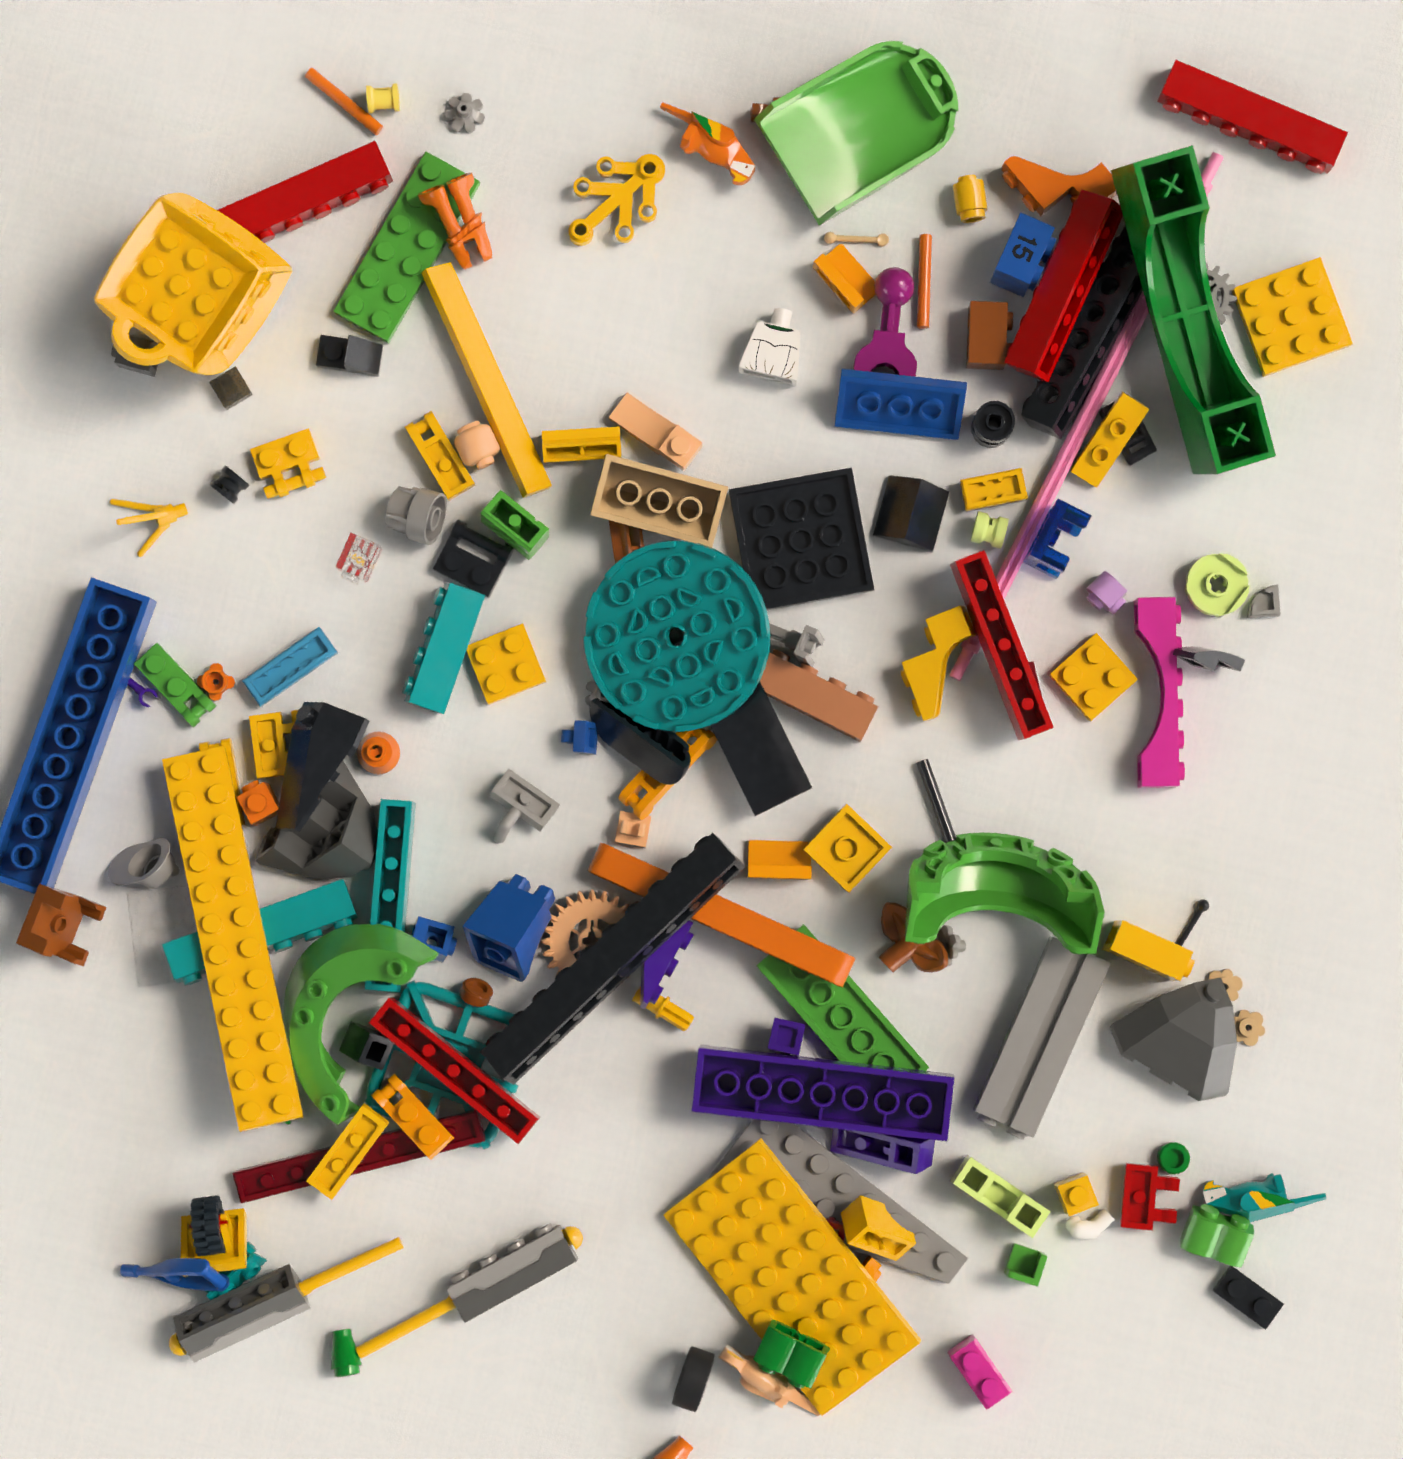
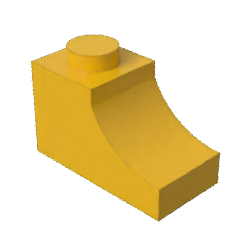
M860 1195L841 1212L845 1236L849 1245L897 1261L916 1244L914 1233L900 1226L890 1216L884 1203Z

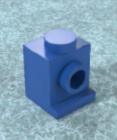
M418 916L411 936L439 953L434 960L443 963L447 955L453 956L457 943V938L452 937L454 926ZM427 940H435L437 947L427 944Z

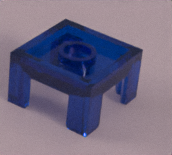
M1057 499L1051 506L1023 563L1057 579L1060 573L1064 572L1070 558L1051 547H1054L1061 530L1077 537L1081 530L1086 528L1092 515Z

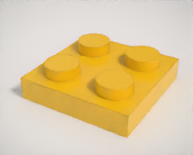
M523 623L469 644L467 647V654L488 705L546 683Z
M1097 633L1049 674L1050 678L1089 721L1098 716L1138 680Z
M845 804L811 839L803 850L844 890L850 893L887 854L892 846L848 804Z

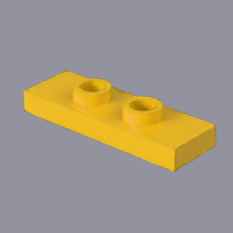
M1122 391L1070 471L1097 488L1148 413L1149 408Z

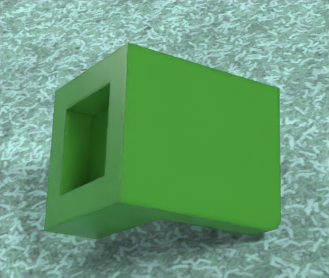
M1013 1242L1004 1274L1007 1277L1038 1287L1047 1255L1044 1252Z

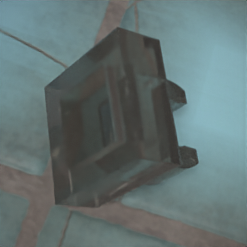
M236 366L209 382L226 410L253 395Z

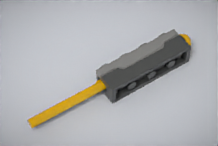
M551 1223L534 1232L537 1238L527 1243L521 1239L506 1248L509 1252L508 1254L498 1259L494 1254L479 1262V1270L469 1274L468 1270H464L452 1277L451 1281L453 1284L446 1289L449 1293L446 1299L355 1347L357 1354L362 1359L454 1308H457L464 1323L470 1321L575 1263L578 1260V1256L572 1245L575 1249L581 1246L583 1241L581 1231L574 1226H567L563 1229L561 1225L553 1228Z
M397 1237L303 1281L299 1279L291 1265L287 1264L174 1317L176 1332L170 1337L169 1348L175 1355H190V1358L195 1363L310 1309L307 1295L314 1289L403 1249V1243L400 1237Z

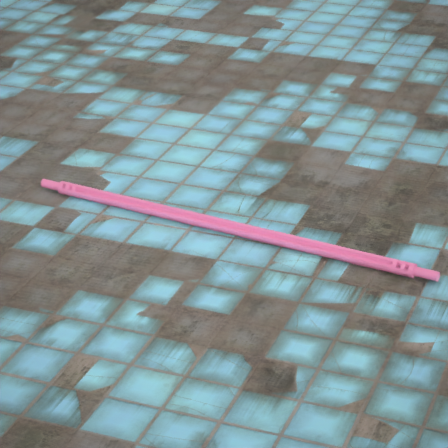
M1215 152L1211 154L1201 174L1207 197L1213 187L1211 182L1223 160V156ZM1144 292L1141 293L1108 353L996 576L1004 599L1149 313ZM977 634L962 642L960 647L963 649L949 675L950 677L961 681L973 655L978 654L981 644Z

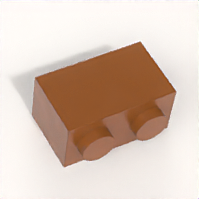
M970 301L968 307L966 369H1004L1007 350L1011 344L1007 343V331H1012L1013 312H1008V302Z

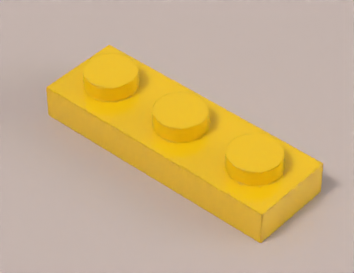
M364 1103L306 1182L332 1200L387 1127L389 1121Z

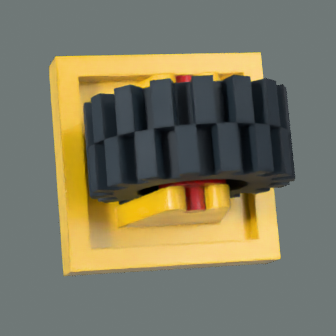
M219 1195L193 1198L191 1200L192 1211H190V1215L181 1216V1258L206 1259L217 1272L247 1268V1215L245 1209L224 1211Z

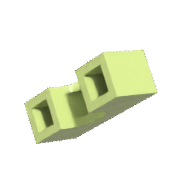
M969 1155L965 1157L950 1180L955 1186L1032 1238L1051 1212Z

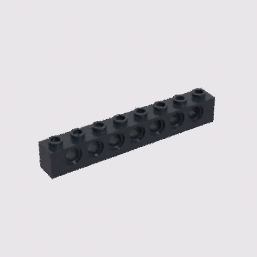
M1124 226L1120 235H1117L1113 240L1111 251L1106 261L1102 262L1096 279L1090 288L1049 382L1038 379L1036 388L1032 395L1025 400L1022 407L1021 416L1030 427L1058 439H1062L1143 292L1126 226ZM1132 261L1129 266L1122 268L1126 262ZM1117 288L1113 294L1108 295L1111 289ZM1103 314L1098 321L1093 322L1096 316ZM1088 341L1085 347L1078 349L1081 343ZM1073 368L1070 374L1063 376L1065 371ZM1058 395L1054 402L1048 403L1053 396Z

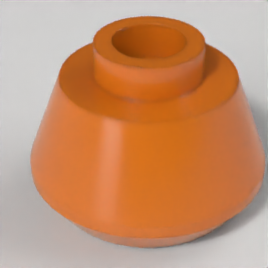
M370 733L361 740L358 746V761L366 771L372 774H385L391 771L399 761V745L388 733Z

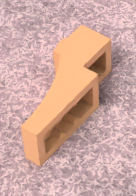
M628 392L609 416V420L656 454L662 455L682 471L686 470L702 448L701 441L679 425L672 423L650 409Z

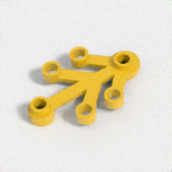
M654 154L643 155L637 162H614L612 158L607 156L601 157L597 161V172L602 177H610L613 174L633 175L624 184L591 182L586 177H580L575 180L573 185L574 192L580 198H586L589 195L610 196L587 218L576 219L570 224L568 233L570 240L575 245L585 246L589 244L593 239V229L619 206V224L615 229V235L621 243L630 242L634 237V229L631 225L633 193L642 185L643 203L638 208L639 218L647 223L655 220L657 216V209L654 205L655 184L663 179L665 165L662 159ZM602 163H610L612 168L604 172L600 169ZM648 164H652L656 168L651 174L644 171V167ZM580 183H586L589 188L586 192H580L577 190V186ZM644 208H651L654 211L650 217L643 216L642 210ZM578 226H584L587 231L584 235L580 236L575 233V229ZM622 228H627L631 233L628 237L623 238L619 235V231Z

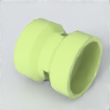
M978 511L970 541L979 544L986 541L992 547L1001 549L1009 519L1000 516L996 519L990 518L988 513Z

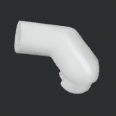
M1103 1208L1091 1221L1081 1220L1078 1216H1072L1066 1222V1228L1070 1231V1235L1076 1239H1094L1115 1219Z

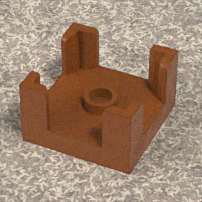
M39 884L16 944L44 956L52 957V955H55L71 963L84 966L89 952L73 945L74 937L83 915L101 921L107 907L82 896Z

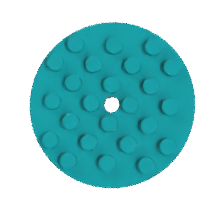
M666 541L650 544L629 553L607 571L596 592H593L587 608L584 648L592 677L605 698L616 709H620L624 714L631 717L633 721L656 730L683 732L718 723L738 710L747 701L760 682L767 664L770 649V625L762 596L755 583L740 565L722 552L706 545L687 541ZM674 627L681 629L685 633L683 642L680 645H674L669 639V633Z

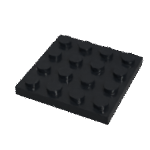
M852 467L729 489L742 568L755 583L762 596L766 610L874 591Z

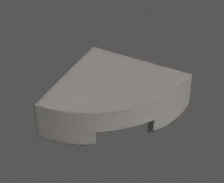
M1278 584L1266 587L1255 595L1249 605L1247 619L1279 617L1281 615Z

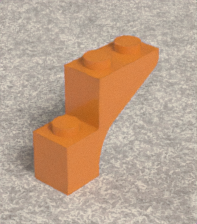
M1012 156L1003 163L1001 169L1003 171L1002 177L1007 185L1012 189L1016 187L1024 196L1022 201L1031 212L1037 211L1040 216L1044 215L1068 194L1072 196L1070 200L1073 204L1082 189L1108 198H1113L1117 194L1112 174L1102 162L1086 173L1065 175L1020 157Z

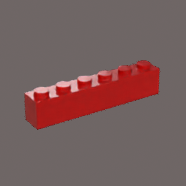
M1175 60L1157 102L1163 104L1162 107L1172 113L1183 112L1190 115L1191 119L1198 124L1216 126L1226 136H1239L1249 140L1248 143L1257 149L1264 150L1268 148L1277 152V156L1290 162L1294 160L1306 164L1305 167L1308 170L1318 174L1323 172L1328 174L1334 167L1348 134L1347 131L1178 60Z
M373 141L220 208L217 211L244 227L263 243H267L274 239V234L285 229L287 232L294 231L303 226V221L313 217L315 219L326 217L332 212L331 209L342 204L344 207L357 203L360 200V196L369 192L377 194L386 190L389 187L388 184L393 182V179L376 141Z
M1082 189L1078 198L1074 201L1068 221L1059 234L1055 250L1046 263L1042 279L1033 292V299L1029 308L1020 321V328L1013 343L1008 347L1004 363L1016 371L1049 382L1123 217L1120 204L1115 200Z
M985 550L954 561L950 564L951 570L1017 739L1023 740L1054 728Z
M389 997L369 1023L517 1144L523 1140L540 1119L539 1115L394 997Z

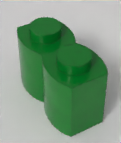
M772 1319L753 1360L759 1363L758 1367L767 1373L775 1374L777 1372L787 1377V1381L797 1388H811L830 1348L822 1342L801 1334L792 1327Z

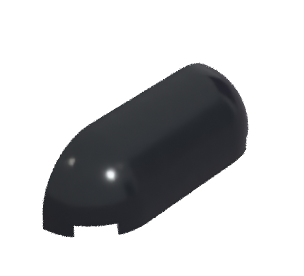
M599 698L591 700L589 708L591 722L596 724L597 734L606 744L660 783L672 785L685 776L691 763V757L688 752L689 745L681 737L672 731L656 730L633 721L631 717L624 714L620 709H616L611 703H605Z

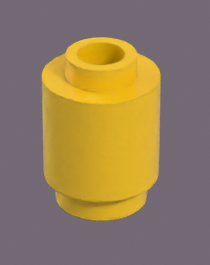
M976 175L959 177L958 182L953 184L956 212L960 216L961 222L973 223L984 220L986 218L985 212L988 209L983 180L977 179Z

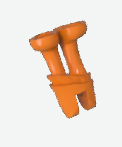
M472 172L460 175L446 183L463 219L464 224L461 227L451 208L443 184L418 194L421 203L433 206L437 211L448 235L446 242L449 244L448 248L464 270L473 267L468 250L466 251L464 244L473 240L476 241V248L484 262L492 259V249L485 229V221H481L482 212L475 214L469 191L474 185Z

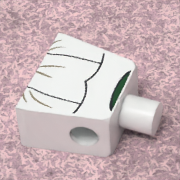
M774 308L771 323L757 322L740 361L739 373L796 386L801 331L789 328L792 316L791 311Z

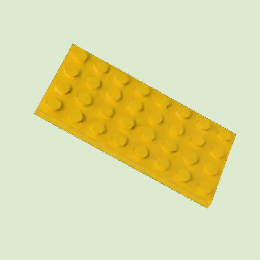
M762 1138L663 1214L761 1340L773 1319L792 1327L801 1334L822 1342L830 1348L812 1387L800 1388L821 1416L920 1344L921 1338Z

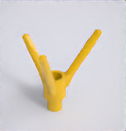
M117 499L110 500L111 505L153 512L116 520L117 525L156 520L158 528L137 552L139 557H142L158 537L170 527V523L177 522V518L188 515L185 503L172 506V504L163 506Z

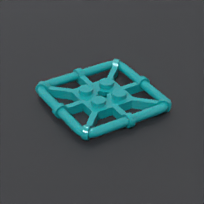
M415 980L407 983L408 987L404 989L398 1002L409 1010L410 1004L414 999L424 1023L478 1067L482 1068L485 1057L480 1051L486 1046V1043L464 1036L472 1013L509 1025V1020L514 1014L491 1005L484 1007L472 1006L466 1003L460 997V994L430 983L415 982ZM422 995L464 1009L456 1033L435 1025ZM395 1044L383 1070L373 1069L367 1085V1099L364 1100L366 1105L371 1106L374 1111L389 1118L391 1117L373 1099L371 1094L380 1089L393 1051L397 1050L405 1053ZM415 1062L411 1076L408 1080L404 1081V1084L408 1088L414 1086L433 1093L428 1110L434 1116L441 1097L461 1103L465 1112L474 1110L472 1106L423 1066ZM491 1076L510 1093H516L518 1089L516 1083L511 1084ZM489 1121L484 1131L486 1140L468 1146L474 1148L482 1147L483 1150L491 1147L490 1143L494 1141L499 1128Z

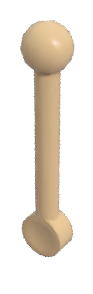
M827 232L824 235V240L828 244H832L835 241L877 243L878 246L885 247L889 242V237L883 233L879 234L878 237L835 235L833 232Z

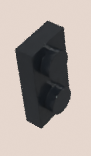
M1233 1266L1228 1267L1212 1290L1265 1330L1284 1305V1303Z

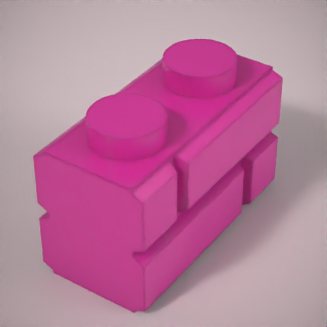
M973 1334L947 1352L986 1410L1013 1392Z

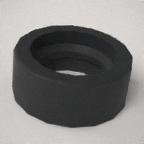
M694 1346L690 1347L674 1392L672 1405L692 1412L697 1411L715 1358L714 1353Z

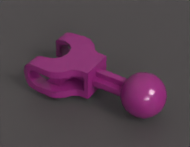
M890 267L883 270L877 276L874 284L876 297L883 304L880 330H874L872 341L857 353L853 370L872 372L877 367L885 366L892 369L896 375L916 377L917 361L913 353L905 345V333H899L901 306L911 299L914 292V282L906 270L899 267Z

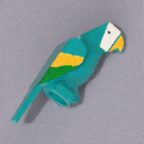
M1273 1173L1269 1174L1264 1182H1245L1231 1188H1226L1221 1185H1214V1180H1211L1203 1188L1205 1204L1215 1207L1219 1210V1213L1231 1216L1233 1214L1244 1216L1250 1222L1292 1212L1296 1208L1326 1200L1325 1193L1287 1199L1281 1174L1274 1175Z

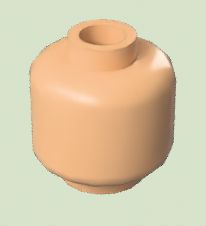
M474 421L457 430L458 435L454 439V444L464 465H476L478 470L495 462L493 457L498 454L500 447L488 424H480L479 421Z

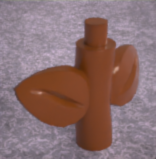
M887 902L882 910L881 927L884 935L892 942H895V944L878 956L880 960L893 973L910 959L917 969L923 972L933 973L948 966V954L943 944L936 939L925 944L905 942L906 907L895 902Z

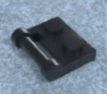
M458 519L433 570L490 598L514 548L508 544L503 546L468 528L467 523ZM462 538L497 556L498 559L495 565L458 547L460 539Z

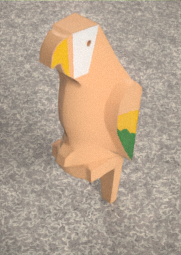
M726 1344L718 1358L739 1371L741 1375L740 1383L744 1388L758 1396L775 1402V1405L780 1408L786 1405L788 1401H791L817 1416L820 1415L809 1399L797 1387L787 1381L786 1376L777 1372L770 1374L761 1370L758 1367L759 1363L753 1360L754 1356L744 1355Z

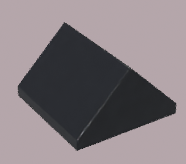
M889 475L873 536L933 552L949 491L920 478Z

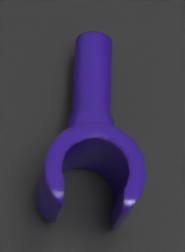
M130 677L127 685L139 695V702L143 706L151 707L144 702L143 695L146 692H151L158 698V693L150 688L145 689Z

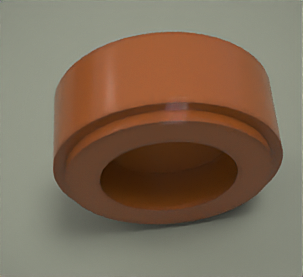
M479 978L466 979L460 989V997L466 1003L476 1007L487 1006L493 995L492 987L486 981Z

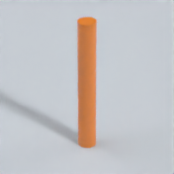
M313 67L307 71L305 78L374 135H378L381 132L383 125Z
M921 234L919 238L917 328L922 329L929 328L932 251V235Z

